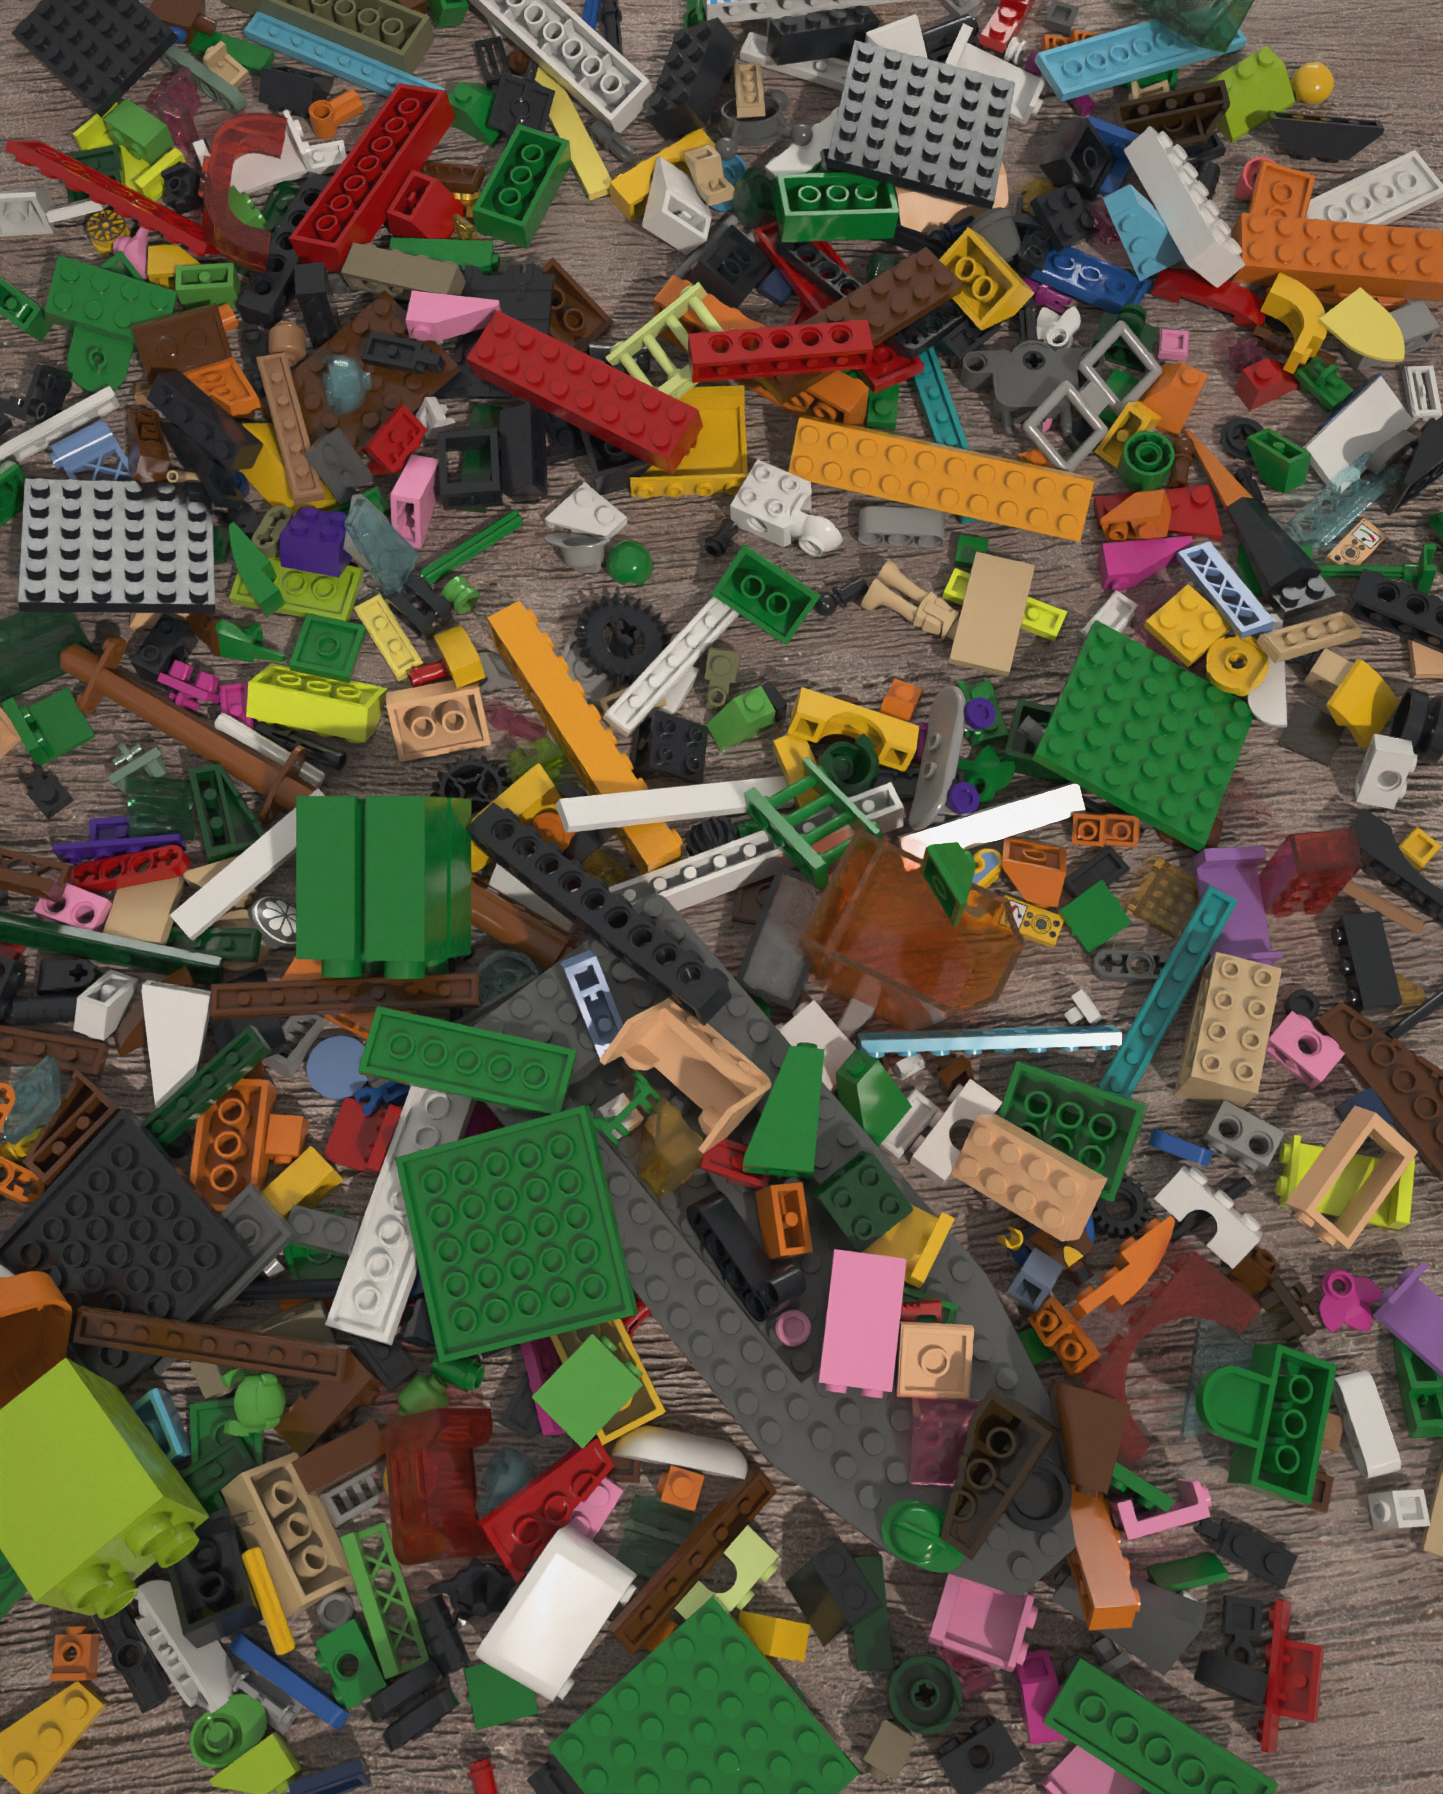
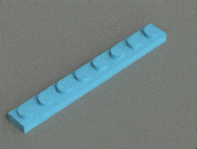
M259 11L256 12L244 29L245 36L249 40L388 98L399 83L446 91L445 88Z
M1114 1025L856 1033V1046L858 1050L874 1058L884 1057L885 1053L897 1052L899 1056L912 1057L916 1056L917 1052L930 1051V1054L936 1056L949 1055L950 1051L962 1050L964 1054L976 1055L981 1054L982 1050L995 1049L997 1053L1008 1054L1013 1053L1016 1048H1027L1029 1052L1040 1053L1046 1052L1048 1047H1059V1050L1071 1052L1078 1051L1079 1046H1091L1094 1050H1110L1111 1045H1122V1032Z

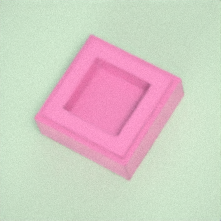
M1160 328L1157 358L1186 361L1189 331Z

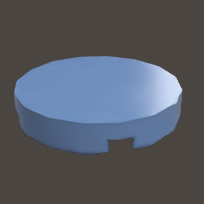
M343 1035L329 1037L318 1043L310 1053L306 1065L307 1078L313 1089L325 1099L338 1102L344 1101L346 1097H353L358 1089L367 1087L369 1084L367 1077L358 1072L365 1046L355 1038Z

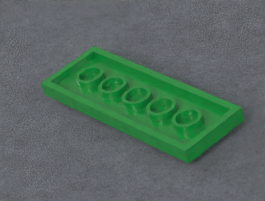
M377 1006L358 1072L365 1076L547 1116L563 1111L578 1053L577 1050Z
M1081 1655L1076 1659L1042 1719L1045 1725L1151 1794H1274L1278 1787L1276 1780Z

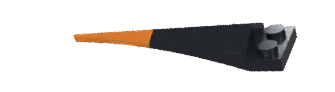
M1187 429L1186 436L1194 442V453L1208 475L1234 525L1264 597L1281 620L1333 604L1336 594L1320 576L1321 569L1198 438Z

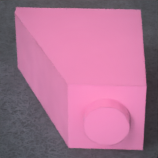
M413 454L410 456L390 494L392 544L422 548L440 489L439 459Z

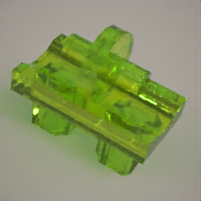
M544 736L534 743L537 755L528 759L523 749L510 753L508 759L511 768L509 769L513 782L515 783L538 763H540L550 779L561 775L558 768L567 763L560 743L555 745L548 736Z

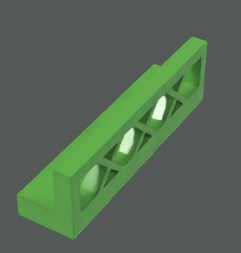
M383 1522L358 1533L352 1532L340 1537L385 1680L415 1669L429 1661L431 1658L413 1611L414 1606L387 1523ZM377 1533H381L385 1545L379 1560L366 1554L362 1539ZM387 1554H388V1557H389L391 1566L388 1565V1564H386V1563H384V1559H385V1557H386ZM369 1561L376 1564L373 1572L371 1570ZM381 1566L392 1571L396 1579L390 1595L377 1589L375 1579ZM398 1588H399V1591H400L402 1600H400V1599H398V1598L395 1597ZM380 1596H383V1597L387 1598V1601H386V1604H385L384 1607H383V1604H382V1601H381ZM392 1601L404 1606L406 1609L407 1618L402 1629L388 1623L386 1614ZM409 1624L411 1625L414 1636L406 1632ZM391 1631L399 1634L396 1642H394ZM403 1637H406L417 1643L421 1658L402 1665L397 1650Z

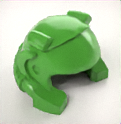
M233 1367L220 1375L222 1385L225 1387H233L236 1383L242 1381L234 1397V1411L240 1422L231 1419L225 1421L224 1434L240 1437L249 1436V1433H260L264 1430L272 1429L279 1424L286 1404V1393L281 1382L273 1373Z

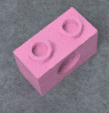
M1293 1011L1289 1013L1269 1036L1266 1053L1312 1090L1323 1081L1345 1054L1339 1049V1045L1334 1039L1326 1035L1323 1036L1313 1028V1024L1308 1018ZM1298 1042L1307 1044L1310 1048V1054L1303 1053L1298 1047Z

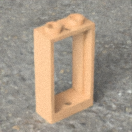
M1354 1106L1285 1203L1296 1212L1293 1217L1308 1228L1313 1227L1317 1230L1315 1236L1320 1241L1330 1247L1337 1244L1349 1249L1418 1151L1376 1112ZM1367 1136H1369L1386 1153L1333 1225L1316 1208Z

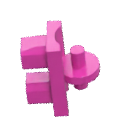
M174 660L168 674L160 672L157 679L158 682L180 691L179 694L172 691L169 694V700L189 711V709L197 711L199 709L200 703L194 701V697L205 702L219 703L220 695L215 693L219 681L218 676L200 670L195 684H192L188 681L194 666L179 660Z

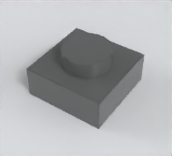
M1053 0L1045 17L1043 27L1069 35L1079 7Z

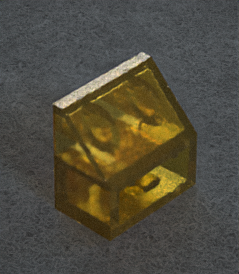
M665 1097L658 1100L641 1130L638 1175L659 1200L689 1180L706 1152L703 1154L698 1150L703 1143L702 1137L697 1132L691 1130L682 1119L680 1111L674 1105H670Z

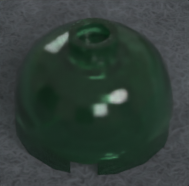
M755 166L748 168L738 178L733 186L735 190L731 201L735 213L741 221L754 227H760L777 220L773 202L776 179L770 180L764 175L767 172L766 170Z

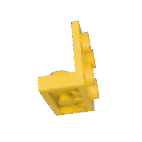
M911 1205L913 1211L863 1252L859 1253L907 1259L904 1281L920 1289L955 1218L944 1212L937 1218Z

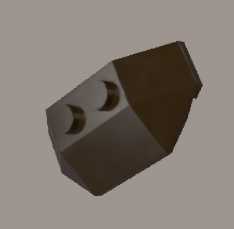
M1219 80L1113 104V111L1117 126L1140 135L1151 126L1158 133L1164 131L1173 142V146L1179 144L1182 148L1208 142L1230 107V100L1225 80Z

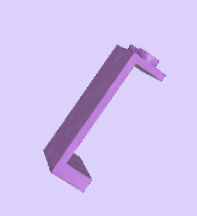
M1265 846L1203 849L1193 857L1199 902L1209 885L1238 900L1208 955L1209 961L1216 952L1270 966L1283 958L1282 951L1271 952L1257 865L1267 858Z
M1423 1261L1415 1271L1408 1267L1396 1279L1395 1282L1400 1285L1397 1290L1390 1286L1377 1301L1382 1306L1373 1316L1443 1378V1300L1418 1279L1429 1267Z

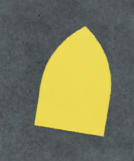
M1361 287L1318 320L1344 345L1360 355L1385 362H1403L1405 344L1400 327L1392 315Z

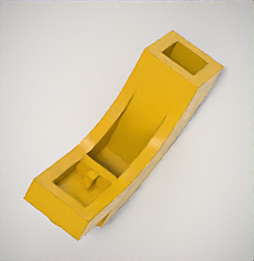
M1279 272L1260 311L1280 320L1292 332L1294 347L1283 370L1294 374L1299 363L1305 365L1308 358L1313 359L1319 351L1326 337L1327 329L1318 320L1326 313L1319 299L1310 289L1299 281Z

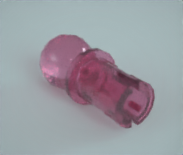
M497 707L491 712L490 723L496 730L503 731L509 729L511 737L518 736L536 746H540L542 744L541 741H544L547 728L524 719V715L518 714L514 718L512 711L506 707Z

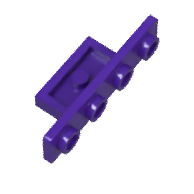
M153 814L90 819L89 841L53 844L52 852L64 863L77 864L85 859L99 860L169 845H177L183 851H187V844L180 834L156 836V818Z

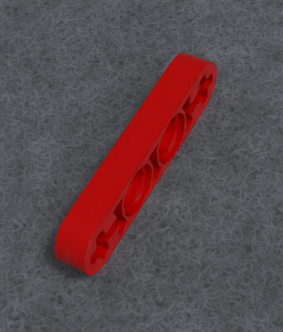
M169 845L84 862L75 867L71 872L70 882L73 886L93 894L181 876L189 868L190 858L179 846ZM151 862L147 870L138 873L142 864ZM122 867L119 875L109 878L113 870Z

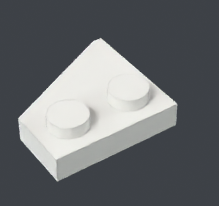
M585 482L545 518V524L550 528H554L556 525L571 529V533L589 535L598 539H611L628 523L627 517Z

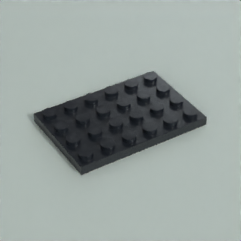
M42 0L12 32L20 43L101 118L179 39L172 29L138 0Z

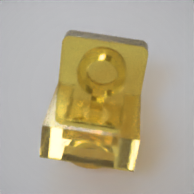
M598 848L581 863L586 870V874L592 878L595 876L599 877L608 887L630 880L620 863Z

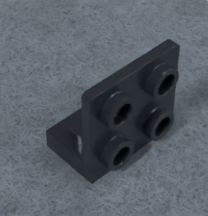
M38 362L25 400L10 395L9 399L0 397V411L20 420L39 425L62 412L65 397L72 386L71 379L73 373Z
M657 709L653 710L636 727L632 761L634 769L631 770L636 779L640 777L645 779L655 772H660L699 785L703 782L708 727Z

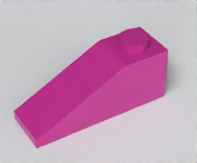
M1192 536L1102 543L1097 560L1103 590L1123 591L1129 587H1134L1177 562L1178 552L1190 548L1193 542Z

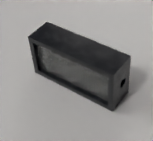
M781 865L778 866L735 979L747 993L792 1010L799 1006L842 892L841 888L829 883V885L818 890L804 874Z

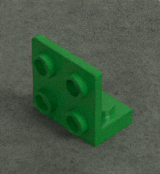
M64 688L30 707L26 705L20 707L13 697L2 702L28 753L39 766L56 759L95 737L84 714L76 706V700L69 688Z

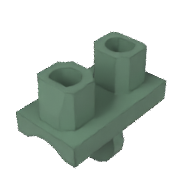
M121 743L118 747L122 754L112 759L116 767L127 761L129 763L107 777L115 787L118 786L128 798H131L143 790L135 775L146 770L152 781L157 782L167 776L168 772L162 761L164 757L157 746L134 759L135 756L144 752L140 744L138 743L128 750L125 744Z

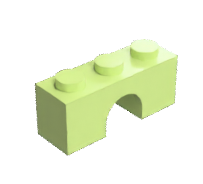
M747 1525L723 1552L732 1561L737 1571L734 1586L727 1592L714 1593L698 1581L674 1609L687 1619L710 1597L715 1595L729 1613L735 1606L741 1611L755 1595L750 1589L759 1578L765 1583L779 1568L774 1562L779 1555Z

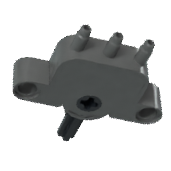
M1025 308L1018 313L1020 340L1017 341V346H1015L1011 353L1008 350L971 351L964 356L961 368L960 382L965 388L970 390H989L992 414L997 420L1002 422L1004 436L1008 438L1013 436L1014 424L1024 423V420L1034 413L1062 381H1070L1077 391L1079 387L1086 383L1087 379L1079 370L1078 365L1093 349L1068 348L1057 349L1055 352L1049 345L1044 343V339H1038L1035 311L1030 308ZM1104 354L1092 366L1100 377L1105 363ZM1064 396L1040 422L1037 428L1043 434V422L1046 419H1053L1052 423L1060 422L1064 436L1071 435V416L1075 410L1074 405Z

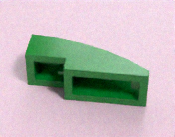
M232 522L229 525V535L233 558L246 589L256 606L267 618L286 604L279 588L272 582L277 577L267 557Z
M1393 1334L1398 1385L1410 1439L1443 1437V1378Z

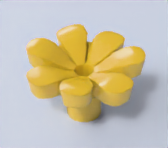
M476 192L473 196L470 194L453 193L455 199H458L466 207V218L474 219L472 209L481 193Z

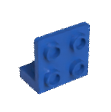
M1089 116V121L1116 158L1098 192L1108 196L1120 189L1131 167L1124 149L1139 137L1140 134Z

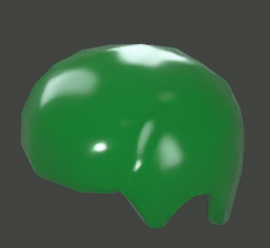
M623 540L609 549L605 560L608 575L621 585L626 583L643 584L652 575L654 567L652 557L647 548L635 540Z

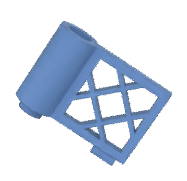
M103 418L50 446L53 452L49 453L48 456L57 470L63 467L69 479L77 480L75 474L84 469L94 471L92 481H98L100 473L114 475V481H120L121 477L130 479L128 459ZM117 453L120 458L117 470L103 467L105 458ZM124 466L128 472H123Z

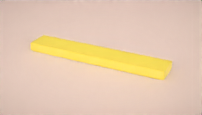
M538 67L535 80L542 86L555 90L548 120L557 137L569 140L571 166L589 201L611 194L610 181L612 179L565 88L542 67Z

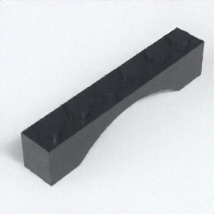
M1363 808L1334 847L1340 850L1343 857L1350 861H1355L1365 868L1371 877L1382 880L1392 887L1399 897L1408 899L1417 905L1423 914L1430 918H1435L1443 924V890L1426 880L1408 862L1395 841L1391 826Z

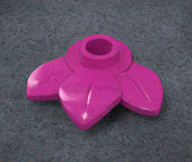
M1342 1269L1328 1271L1321 1280V1290L1324 1296L1319 1303V1309L1321 1310L1319 1315L1324 1326L1330 1332H1335L1344 1322L1345 1325L1352 1329L1365 1332L1370 1331L1372 1315L1369 1303H1373L1381 1297L1382 1292L1379 1287L1367 1277H1352L1350 1273ZM1334 1281L1341 1283V1293L1333 1289L1332 1284Z

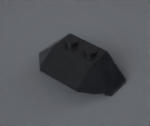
M1268 110L1267 114L1271 126L1289 152L1299 160H1311V157L1322 158L1323 161L1329 163H1338L1339 159L1349 160L1383 135L1384 127L1380 120Z

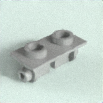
M247 1663L241 1671L237 1670L229 1681V1684L233 1686V1695L246 1693L253 1699H258L267 1713V1724L282 1735L286 1733L303 1708L301 1703Z

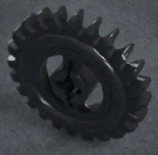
M615 593L611 603H609L606 595H603L600 604L593 600L590 608L585 607L583 609L582 616L577 619L578 627L574 631L577 637L575 645L581 648L579 656L581 658H588L586 666L589 668L596 667V675L599 676L604 673L606 674L605 680L609 682L612 678H616V682L619 685H622L624 680L629 685H632L670 644L667 642L670 641L672 633H663L668 626L667 622L657 625L661 617L660 612L654 616L649 615L652 604L641 610V598L634 605H630L629 594L620 603L618 594ZM606 627L611 632L608 646L612 653L604 646L602 634ZM640 637H642L644 644L643 652L638 656L635 647Z

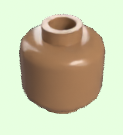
M292 321L276 323L268 332L269 355L285 352L289 367L296 366L307 355L305 331Z

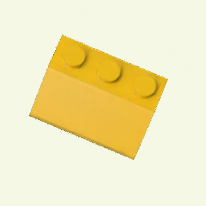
M969 227L939 259L964 284L962 292L952 299L980 330L989 328L1014 316L1035 294L985 238Z

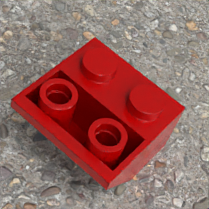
M411 170L387 209L386 215L392 235L400 238L450 239L464 216L466 207L458 199H455V196L438 179Z

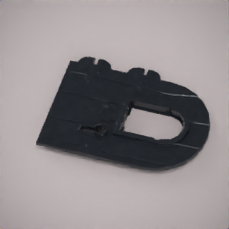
M534 263L526 264V273H522V264H514L508 266L504 270L503 275L486 276L483 275V272L477 266H465V274L463 276L466 283L461 296L499 300L502 313L549 335L555 278L553 274H544L543 269ZM393 298L406 312L408 311L409 301ZM485 328L458 335L454 354L448 355L458 364L461 371L431 396L436 397V399L519 398L475 376L466 359Z

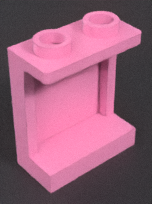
M1188 1478L1176 1479L1180 1500L1172 1504L1168 1513L1161 1508H1158L1156 1513L1151 1510L1135 1513L1131 1500L1117 1496L1108 1498L1111 1508L1110 1519L1112 1525L1118 1528L1120 1538L1131 1540L1211 1517L1208 1507H1211L1212 1504L1206 1486L1201 1485L1199 1480Z
M948 1574L928 1642L1013 1672L1016 1663L1023 1666L1029 1643L1023 1642L1026 1627L1033 1629L1039 1607L1033 1605L1035 1595L1027 1593V1595L1016 1596Z

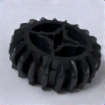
M470 754L468 761L463 762V759L458 756L456 766L448 762L446 763L447 773L438 771L437 777L439 781L432 782V789L435 792L431 793L430 797L449 798L453 790L456 792L457 797L469 799L467 796L470 794L474 796V793H477L479 796L475 798L472 796L470 798L472 799V814L482 811L492 802L487 794L489 790L488 785L491 782L498 789V797L513 784V780L507 777L508 773L504 767L499 768L498 762L495 759L488 764L487 757L482 755L479 761H475L474 755Z

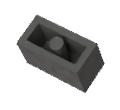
M294 1204L288 1218V1223L298 1233L290 1242L291 1245L349 1259L361 1226L359 1221Z

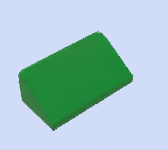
M1211 1552L1152 1565L1147 1568L1151 1584L1172 1592L1226 1581L1230 1578L1228 1571L1217 1555Z

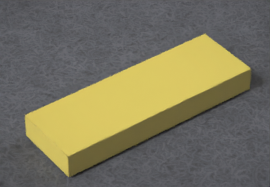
M381 594L353 607L398 682L408 677V671H411L413 666L417 668L424 666L423 661Z

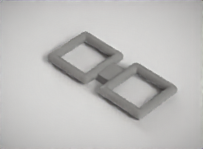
M1122 320L1116 322L1079 363L1078 368L1087 379L1086 383L1077 391L1070 381H1062L1023 424L1025 433L1057 470L1072 473L1106 436L1108 428L1098 415L1107 405L1119 416L1128 402L1137 401L1162 374L1161 366ZM1120 336L1148 370L1122 401L1118 399L1092 367ZM1064 396L1069 399L1094 430L1067 461L1061 457L1037 428L1040 422Z

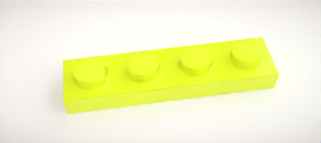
M954 568L942 598L963 606L970 574ZM1028 597L1020 629L1055 642L1067 611Z

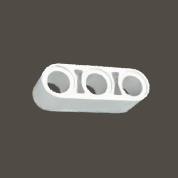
M1367 1370L1335 1377L1332 1389L1333 1397L1339 1415L1345 1417L1343 1426L1361 1476L1364 1479H1369L1400 1471L1401 1459L1371 1374Z

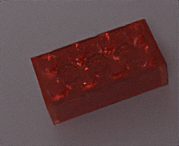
M1355 828L1289 834L1259 874L1265 915L1273 914L1275 918H1284L1292 915L1293 912L1305 911L1306 915L1324 912L1327 906L1363 866Z

